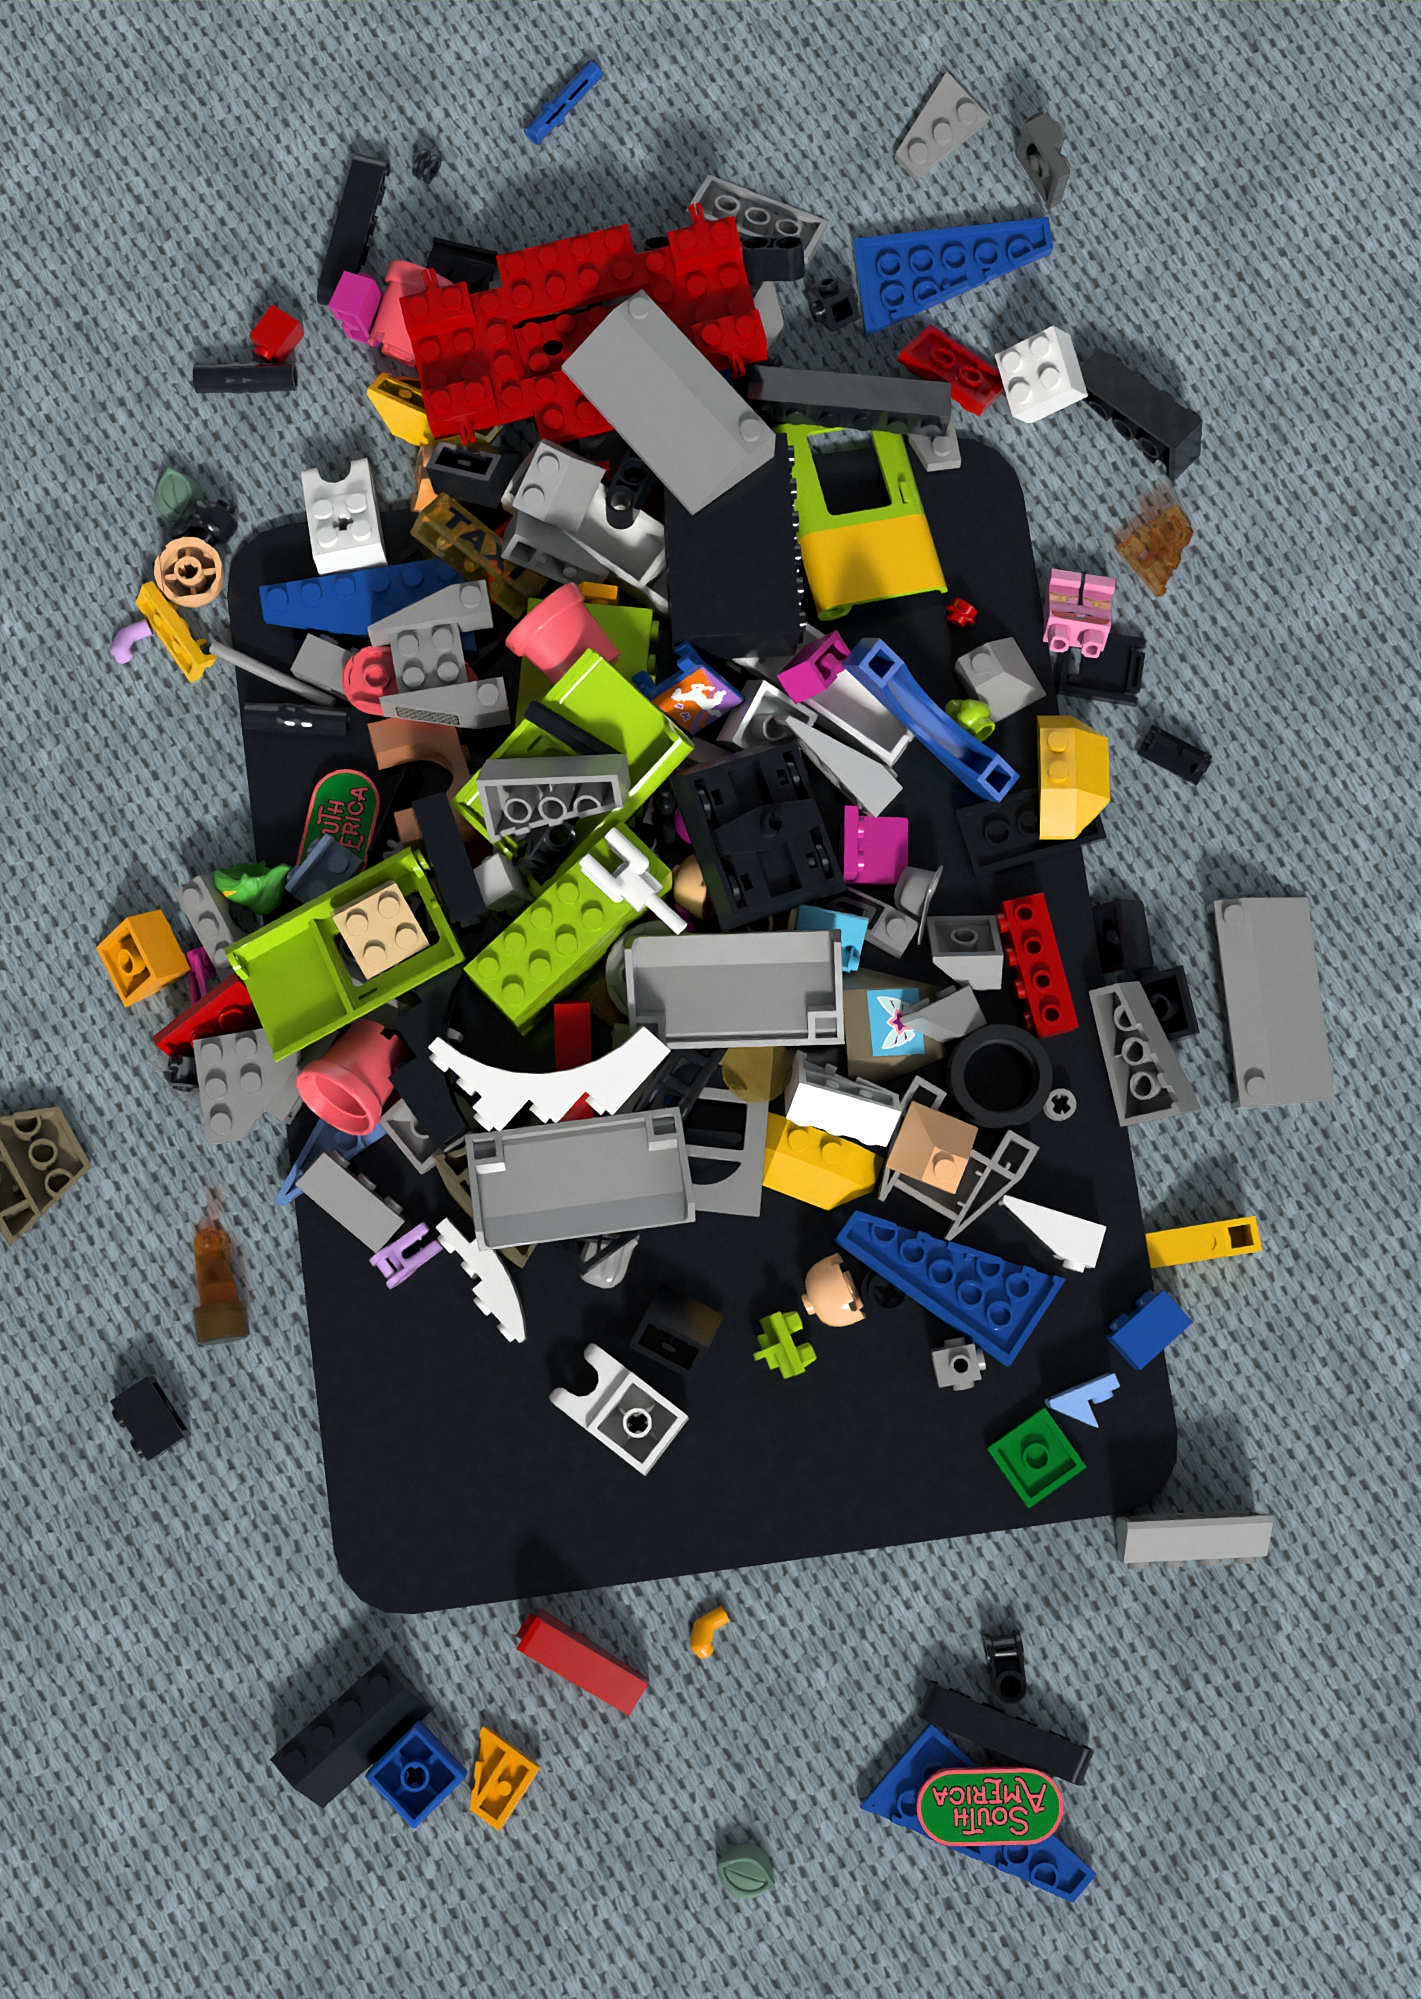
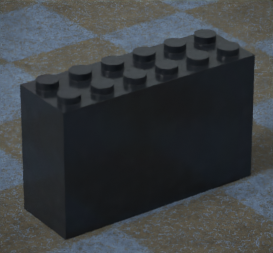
M775 433L773 458L694 515L689 513L661 481L671 661H677L682 658L675 652V647L685 640L695 648L702 660L795 656L797 645L803 644V632L806 631L805 611H801V599L804 596L803 578L799 577L801 545L796 544V532H799L798 511H794V500L797 499L796 478H792L795 453L794 445L788 446L787 433Z

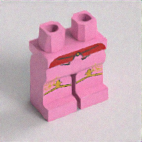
M1052 568L1045 591L1043 642H1049V649L1051 651L1063 653L1068 650L1069 646L1080 647L1081 653L1085 657H1099L1100 651L1104 650L1111 628L1112 598L1116 579L1086 574L1079 595L1082 573Z

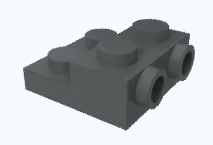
M1047 111L1044 114L1036 113L1025 122L1016 157L1048 208L1051 209L1061 203L1070 175V165L1067 158L1060 154L1065 139L1064 131L1059 122L1053 121Z

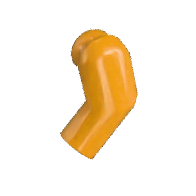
M722 1605L698 1618L693 1624L689 1643L691 1651L699 1658H707L713 1653L712 1639L714 1630L730 1621Z

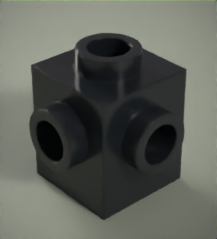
M839 277L825 278L817 284V287L808 290L812 303L808 304L813 320L816 323L820 322L831 332L861 319L857 305L859 300L854 287L851 284L848 285Z

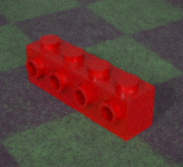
M1044 893L1003 902L998 908L999 913H996L995 917L999 932H1005L1008 946H1004V953L1009 967L1014 966L1017 979L1013 980L1014 992L1018 1000H1023L1026 1011L1022 1013L1024 1029L1029 1033L1031 1032L1037 1039L1074 1031L1079 1025Z

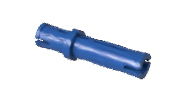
M588 61L551 102H546L541 107L542 112L524 129L525 135L533 144L540 145L542 140L555 126L560 127L565 122L564 117L603 77V73L597 64Z

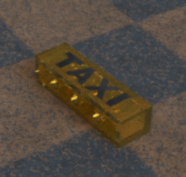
M443 491L420 512L410 532L412 536L468 581L485 579L488 597L517 620L527 610L528 598L538 599L550 578L502 558L503 539Z

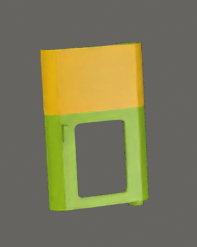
M782 422L772 427L774 433H787L788 446L794 445L795 465L792 467V478H796L798 495L797 499L794 500V511H798L799 532H796L797 544L801 545L802 562L820 620L838 619L849 613L852 605L933 590H940L941 593L948 592L902 434L869 430L891 505L853 513L831 515L826 507L807 437L850 428H825L816 425H792Z

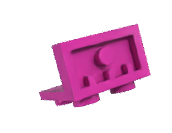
M844 806L839 816V864L846 884L897 886L903 870L908 867L907 818L859 816V806Z

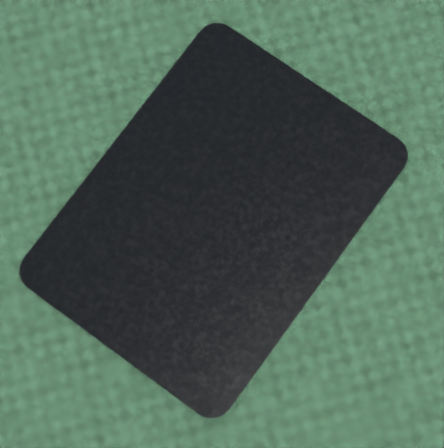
M957 438L961 456L960 468L927 472L910 443H904L948 592L941 593L940 590H933L862 603L860 611H849L846 615L834 620H820L801 558L799 577L803 578L804 586L801 611H805L806 622L824 635L837 630L850 652L862 638H880L904 661L915 681L944 712L949 701L954 699H961L963 701L970 699L953 671L957 659L988 642L1013 637L1044 689L1046 696L995 723L992 734L981 743L999 754L1020 775L1019 779L1005 796L1038 787L1037 716H1059L1060 713L1048 642H1043L1044 615L1024 494L1015 469L997 450L974 439ZM875 447L812 455L826 507L831 515H841L891 505ZM609 482L602 483V484H604L605 486H607L608 488H609L610 485H611V483H609ZM465 501L454 502L452 507L472 523L468 526L461 521L450 530L445 524L455 515L449 510L439 514L413 512L411 508L379 512L387 563L390 564L419 540L434 558L461 554L466 582L478 581L482 576L486 560L483 555H487L491 534L513 515L503 509L501 501L497 509ZM308 522L286 524L264 531L243 547L229 572L227 592L233 649L295 679L296 677L290 669L308 633L318 638L320 634L327 635L339 643V647L348 651L351 647L361 650L372 645L370 639L360 638L358 635L332 634L325 630L299 629L266 624L264 621L259 587L320 577L312 555ZM477 529L485 532L486 535L480 553L474 549V545L468 540L464 541L459 535ZM503 538L502 541H499V544L501 546L503 544ZM506 560L504 571L512 589L507 592L501 585L493 588L492 593L499 600L495 605L489 601L493 624L507 638L513 628L527 615L528 598L545 599L564 584L530 569H526L514 581L508 575L518 564ZM605 579L604 582L602 583V584H606V585H613V586H615L613 583H611V582L608 581L607 579ZM618 588L620 606L649 609ZM955 598L969 603L978 612L973 619L975 621L974 625H965L964 628H960L947 619L949 613L945 608L946 605H951ZM653 612V620L659 621L660 632L659 651L652 652V654H656L657 673L655 684L657 686L681 669L678 667L677 661H671L669 622ZM506 645L502 646L478 666L474 673H476L478 680L503 677L504 683L510 686L509 691H506L511 724L482 729L461 727L463 735L458 736L460 745L467 744L472 761V764L467 765L470 774L476 773L515 730L522 656L519 657L514 654ZM724 659L703 660L718 674H720L727 662ZM235 665L257 864L263 860L266 867L273 869L280 863L289 865L292 869L296 866L313 791L318 782L331 772L350 769L361 772L370 778L381 798V812L378 825L404 765L416 767L421 772V777L410 803L449 790L453 782L452 775L446 768L432 761H413L379 770L367 724L386 720V718L363 712L350 702L332 694L329 695L336 698L334 707L350 709L351 726L348 737L288 735L279 732L245 730L243 713L247 701L320 705ZM670 719L679 729H681L690 738V740L693 738V736H695L697 738H700L704 741L713 744L712 742H710L698 733L691 736L682 727H680L677 723ZM814 722L812 726L814 729L852 748L851 746L843 742L841 739H839L838 737L824 729L822 726ZM915 736L911 742H908L906 749L892 767L898 775L895 780L903 789L877 816L908 819V867L936 872L940 865L943 866L938 885L929 903L927 917L995 915L999 913L998 908L1005 901L1044 893L1079 1025L1074 1031L1038 1039L1047 1051L1052 1064L1053 1082L1051 1091L1058 1088L1070 1091L1076 1099L1075 1112L1065 1120L1054 1121L1045 1114L1042 1108L1028 1122L1009 1129L1040 1148L1023 1177L1003 1195L1106 1226L1095 1268L1084 1267L1083 1273L1063 1267L1064 1260L1055 1258L998 1204L999 1199L950 1240L951 1242L1000 1257L1004 1261L1019 1266L1025 1265L1036 1269L1037 1272L1066 1279L1010 1366H1005L982 1349L986 1369L980 1370L982 1379L974 1381L975 1386L972 1388L955 1391L953 1385L940 1388L937 1385L930 1349L944 1347V1340L965 1336L917 1301L907 1315L892 1321L874 1317L863 1305V1308L859 1310L866 1314V1318L842 1327L823 1323L816 1313L809 1315L802 1301L801 1295L807 1293L805 1279L809 1270L816 1263L836 1253L843 1260V1263L839 1264L842 1273L849 1271L859 1296L861 1295V1283L871 1268L834 1242V1239L855 1210L896 1223L897 1226L915 1232L921 1231L930 1234L933 1238L946 1242L949 1241L942 1236L952 1220L897 1187L893 1186L884 1202L877 1199L884 1162L872 1192L829 1211L762 1185L759 1217L695 1210V1222L647 1228L639 1234L638 1244L632 1251L624 1277L621 1282L612 1288H601L585 1282L578 1270L554 1241L538 1243L523 1268L496 1250L509 1271L522 1303L527 1329V1339L522 1343H519L516 1339L510 1342L497 1328L501 1323L492 1312L489 1315L484 1314L473 1300L477 1295L472 1289L482 1279L478 1276L474 1280L460 1264L464 1259L456 1250L450 1253L443 1246L440 1252L418 1267L407 1279L394 1288L389 1289L386 1285L388 1280L377 1265L373 1267L369 1262L376 1254L373 1250L305 1193L294 1199L333 1549L342 1579L361 1601L385 1613L419 1614L1121 1514L1146 1505L1166 1486L1177 1461L1178 1431L1164 1349L1141 1370L1133 1369L1106 1338L1112 1331L1109 1325L1123 1313L1129 1316L1138 1308L1135 1304L1138 1298L1150 1289L1153 1292L1155 1291L1128 1127H1120L1089 996V991L1104 987L1082 847L974 878L954 812L955 810L983 803L987 800H981ZM718 741L714 744L732 753H736ZM800 749L839 862V816L845 805L853 806V804ZM668 777L651 796L654 797L662 789L670 790L671 784ZM650 798L644 804L643 817H636L635 827L628 826L639 839H641L642 824ZM678 833L676 834L673 851L661 849L663 852L662 862L671 872L676 865H680L685 858L694 853L692 845L681 839ZM396 834L394 839L396 843L400 842L398 834ZM370 858L367 869L380 862ZM427 873L429 878H434V876ZM741 876L740 878H741V880H743V879H746V878H748V877H747V876H746V877ZM846 884L898 910L894 900L896 885ZM285 889V895L280 906L270 914L263 915L264 926L302 906L303 903ZM419 892L411 893L414 896L422 899ZM674 896L668 900L672 904L676 903ZM813 902L808 903V904H805V905L811 906ZM506 909L501 913L497 912V915L508 921ZM425 910L418 924L430 946L438 943L440 936L438 931L428 932ZM717 917L710 922L696 919L693 930L697 933H721ZM926 922L920 945H918L919 926L900 959L895 958L864 939L858 966L860 968L940 986L942 989L954 985L956 990L963 988L933 963ZM460 930L457 933L458 940L469 934L467 930ZM999 932L1003 951L1001 989L972 991L987 1022L983 1026L1008 1024L1024 1029L1022 1013L1026 1011L1023 1000H1018L1014 992L1013 980L1017 979L1014 966L1009 967L1006 961L1004 946H1008L1005 932ZM607 958L563 999H591L594 1060L612 1050L613 1039L611 1032L614 1029V1023L629 1024V1017L617 1008L609 995L605 974ZM468 976L456 999L449 1024L450 1028L464 1036L461 1043L450 1042L453 1048L485 1065L512 1072L548 1073L556 1071L554 1009L523 1037L476 988ZM346 1024L341 1029H337V1031L344 1034L351 1026ZM380 1033L383 1036H385L388 1040H390L394 1035V1033ZM395 1034L408 1048L411 1059L416 1058V1054L401 1034ZM966 1035L948 1041L949 1056L955 1046ZM999 1043L985 1045L975 1051L966 1063L964 1074L966 1089L973 1100L985 1109L998 1112L1012 1110L1022 1104L1030 1093L1033 1079L1030 1065L1023 1054L1009 1045ZM844 1044L773 1046L768 1112L786 1117L784 1083L797 1050L807 1054L806 1061L824 1069L827 1063L837 1067L835 1074L846 1078ZM949 1056L880 1085V1087L898 1094L900 1101L912 1079L918 1075L946 1092L945 1069ZM693 1063L686 1064L676 1070L677 1077L690 1085L700 1067ZM718 1064L705 1086L708 1088L746 1091L739 1077L730 1069ZM456 1082L452 1084L454 1092L463 1097L471 1107L481 1097L478 1092L473 1096L469 1095ZM393 1088L382 1106L381 1117L401 1099L395 1088ZM674 1095L666 1108L676 1107L682 1096ZM946 1095L937 1111L971 1124L955 1110L948 1095ZM1054 1096L1051 1100L1055 1104L1053 1111L1058 1114L1059 1111L1063 1110L1065 1114L1068 1110L1064 1105L1066 1099L1063 1096L1056 1099ZM698 1098L682 1123L683 1132L689 1128L739 1133L743 1138L746 1105L744 1103ZM528 1100L502 1130L515 1129L534 1122H538L539 1125L555 1122L549 1119L544 1123L530 1110L534 1103ZM305 1102L291 1124L286 1123L291 1170L320 1119ZM596 1111V1117H605V1112L600 1115ZM483 1127L478 1133L492 1132L498 1130L495 1127H493L490 1131H488ZM814 1127L816 1129L826 1132L824 1129ZM978 1127L972 1149L988 1158L1004 1130L994 1131ZM388 1133L349 1160L350 1164L347 1168L357 1177L360 1173L366 1175L377 1185L373 1191L383 1199L390 1196L404 1208L400 1214L404 1216L405 1222L380 1250L396 1242L416 1226L425 1222L429 1227V1233L422 1238V1241L416 1242L403 1254L405 1259L410 1258L419 1252L420 1248H424L432 1241H439L437 1237L441 1233L437 1230L436 1226L445 1218H449L470 1242L476 1238L474 1223L449 1194L437 1167L434 1166L426 1173L420 1174ZM845 1135L837 1136L883 1158L886 1157L887 1147L877 1144L866 1145L856 1138ZM740 1142L732 1150H743V1142ZM719 1160L692 1183L699 1185L718 1183L731 1176L739 1168L740 1164L734 1161ZM565 1240L571 1247L572 1241ZM576 1241L575 1253L580 1256L586 1242ZM388 1259L387 1261L390 1264V1266L393 1268L395 1272H397L396 1267L393 1265L391 1260ZM888 1282L886 1287L874 1286V1289L879 1290L878 1292L883 1294L882 1301L884 1302L882 1307H885L890 1298H903V1296L893 1290L894 1285L891 1282ZM662 1283L725 1315L692 1380L628 1347ZM796 1311L801 1319L803 1329L790 1334L795 1347L809 1342L812 1345L816 1359L804 1367L805 1372L784 1379L779 1367L770 1370L765 1357L755 1361L753 1354L762 1350L757 1337L765 1334L759 1320L777 1312L784 1314ZM965 1337V1342L971 1341L967 1337ZM590 1343L599 1346L684 1412L689 1418L646 1476L564 1413L549 1399L550 1394L556 1388H564L569 1393L578 1397L588 1396L596 1389L599 1382L598 1372L584 1357V1351ZM974 1343L975 1349H979L980 1347ZM962 1358L954 1362V1368H961L964 1365V1359ZM1108 1372L1115 1373L1120 1387L1111 1390L1113 1397L1094 1404L1092 1399L1088 1400L1098 1428L1051 1409L1044 1402L1046 1398ZM1045 1407L1084 1462L1086 1468L1035 1505L1027 1508L986 1447L1036 1411ZM643 1415L639 1419L633 1416L629 1421L633 1426L630 1431L632 1433H636L638 1430L644 1432L647 1428V1425L644 1423L647 1418Z

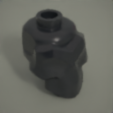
M220 499L216 503L209 500H198L183 510L182 514L172 522L166 534L173 539H179L187 532H190L189 537L202 539L205 543L211 545L212 548L216 545H226L238 530V522L233 516L235 510Z

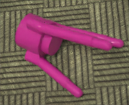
M199 947L186 953V959L191 969L188 972L191 1005L199 1001L198 984L201 996L204 997L208 994L206 980L212 979L217 975L216 969L204 947Z

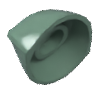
M169 466L156 486L154 503L164 518L174 522L182 514L183 510L187 509L191 504L198 500L203 501V491L195 479Z
M754 1844L735 1845L728 1849L717 1861L718 1873L723 1887L737 1898H756L775 1885L772 1864L768 1855Z

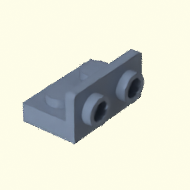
M325 833L322 838L317 837L311 843L307 850L309 856L302 865H296L289 872L286 878L287 885L285 889L305 904L356 876L365 862L335 841L331 835Z

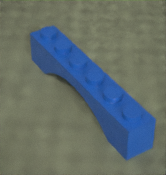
M862 638L841 664L981 800L1000 803L1019 779L1020 775L999 754L969 734L938 707L915 681L904 661L880 638Z

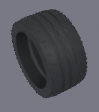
M1008 1024L986 1025L967 1034L951 1052L945 1069L946 1092L955 1110L971 1124L994 1131L1016 1128L1036 1116L1046 1104L1053 1082L1052 1064L1044 1046L1028 1031ZM996 1043L1009 1045L1021 1052L1030 1065L1033 1077L1030 1093L1024 1102L1012 1110L1001 1112L985 1109L976 1103L968 1093L964 1079L966 1063L972 1054L985 1045Z

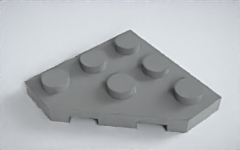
M263 1028L193 1040L207 1145L212 1146L245 1140L253 1130L256 1121L265 1110L267 1111L284 1088L282 1087L305 1059L304 1050L301 1049L277 1063L274 1062L272 1058L274 1054Z

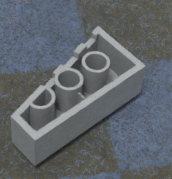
M626 754L487 759L476 780L490 843L499 841L503 836L516 833L517 836L529 833L532 828L549 824L550 827L562 824L565 819L572 817L584 818L621 808L631 787Z
M1140 982L1116 983L1089 991L1120 1127L1201 1110L1196 1096Z

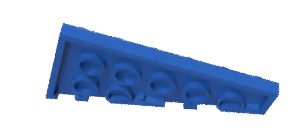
M1049 217L854 238L852 246L865 337L1050 255L1053 250Z
M459 554L261 586L259 591L263 618L266 624L306 630L312 628L325 630L332 634L342 635V633L370 639L368 626L450 585L466 583L463 558ZM475 632L460 633L462 650L466 654L478 655Z
M857 1210L852 1213L834 1239V1242L1005 1366L1012 1364L1066 1280L1055 1275L1050 1276L1037 1272L1036 1269L1025 1265L1019 1266L1004 1261L1000 1257L961 1244L933 1238L930 1234L921 1231L915 1232L897 1226L896 1223Z
M928 1723L859 1806L861 1809L878 1814L899 1826H905L933 1840L922 1828L916 1812V1799L921 1786L938 1770L980 1766L934 1724ZM1054 1834L1042 1842L1029 1845H944L973 1859L988 1863L1009 1875L1012 1874L1026 1880L1032 1885L1072 1903L1097 1875L1092 1868Z

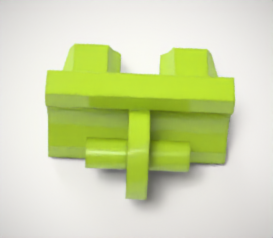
M794 1311L784 1314L777 1312L760 1319L759 1321L765 1334L757 1337L762 1350L753 1354L755 1361L765 1357L770 1370L779 1367L784 1379L805 1372L804 1367L816 1359V1355L809 1342L795 1347L790 1334L803 1329L798 1312Z

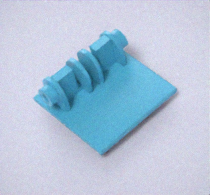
M800 905L795 930L841 929L842 971L850 973V970H858L869 918L819 907Z

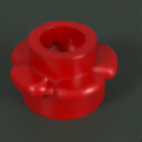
M955 598L951 605H946L945 608L949 613L947 619L960 628H964L965 625H974L975 621L973 619L978 612L969 603Z

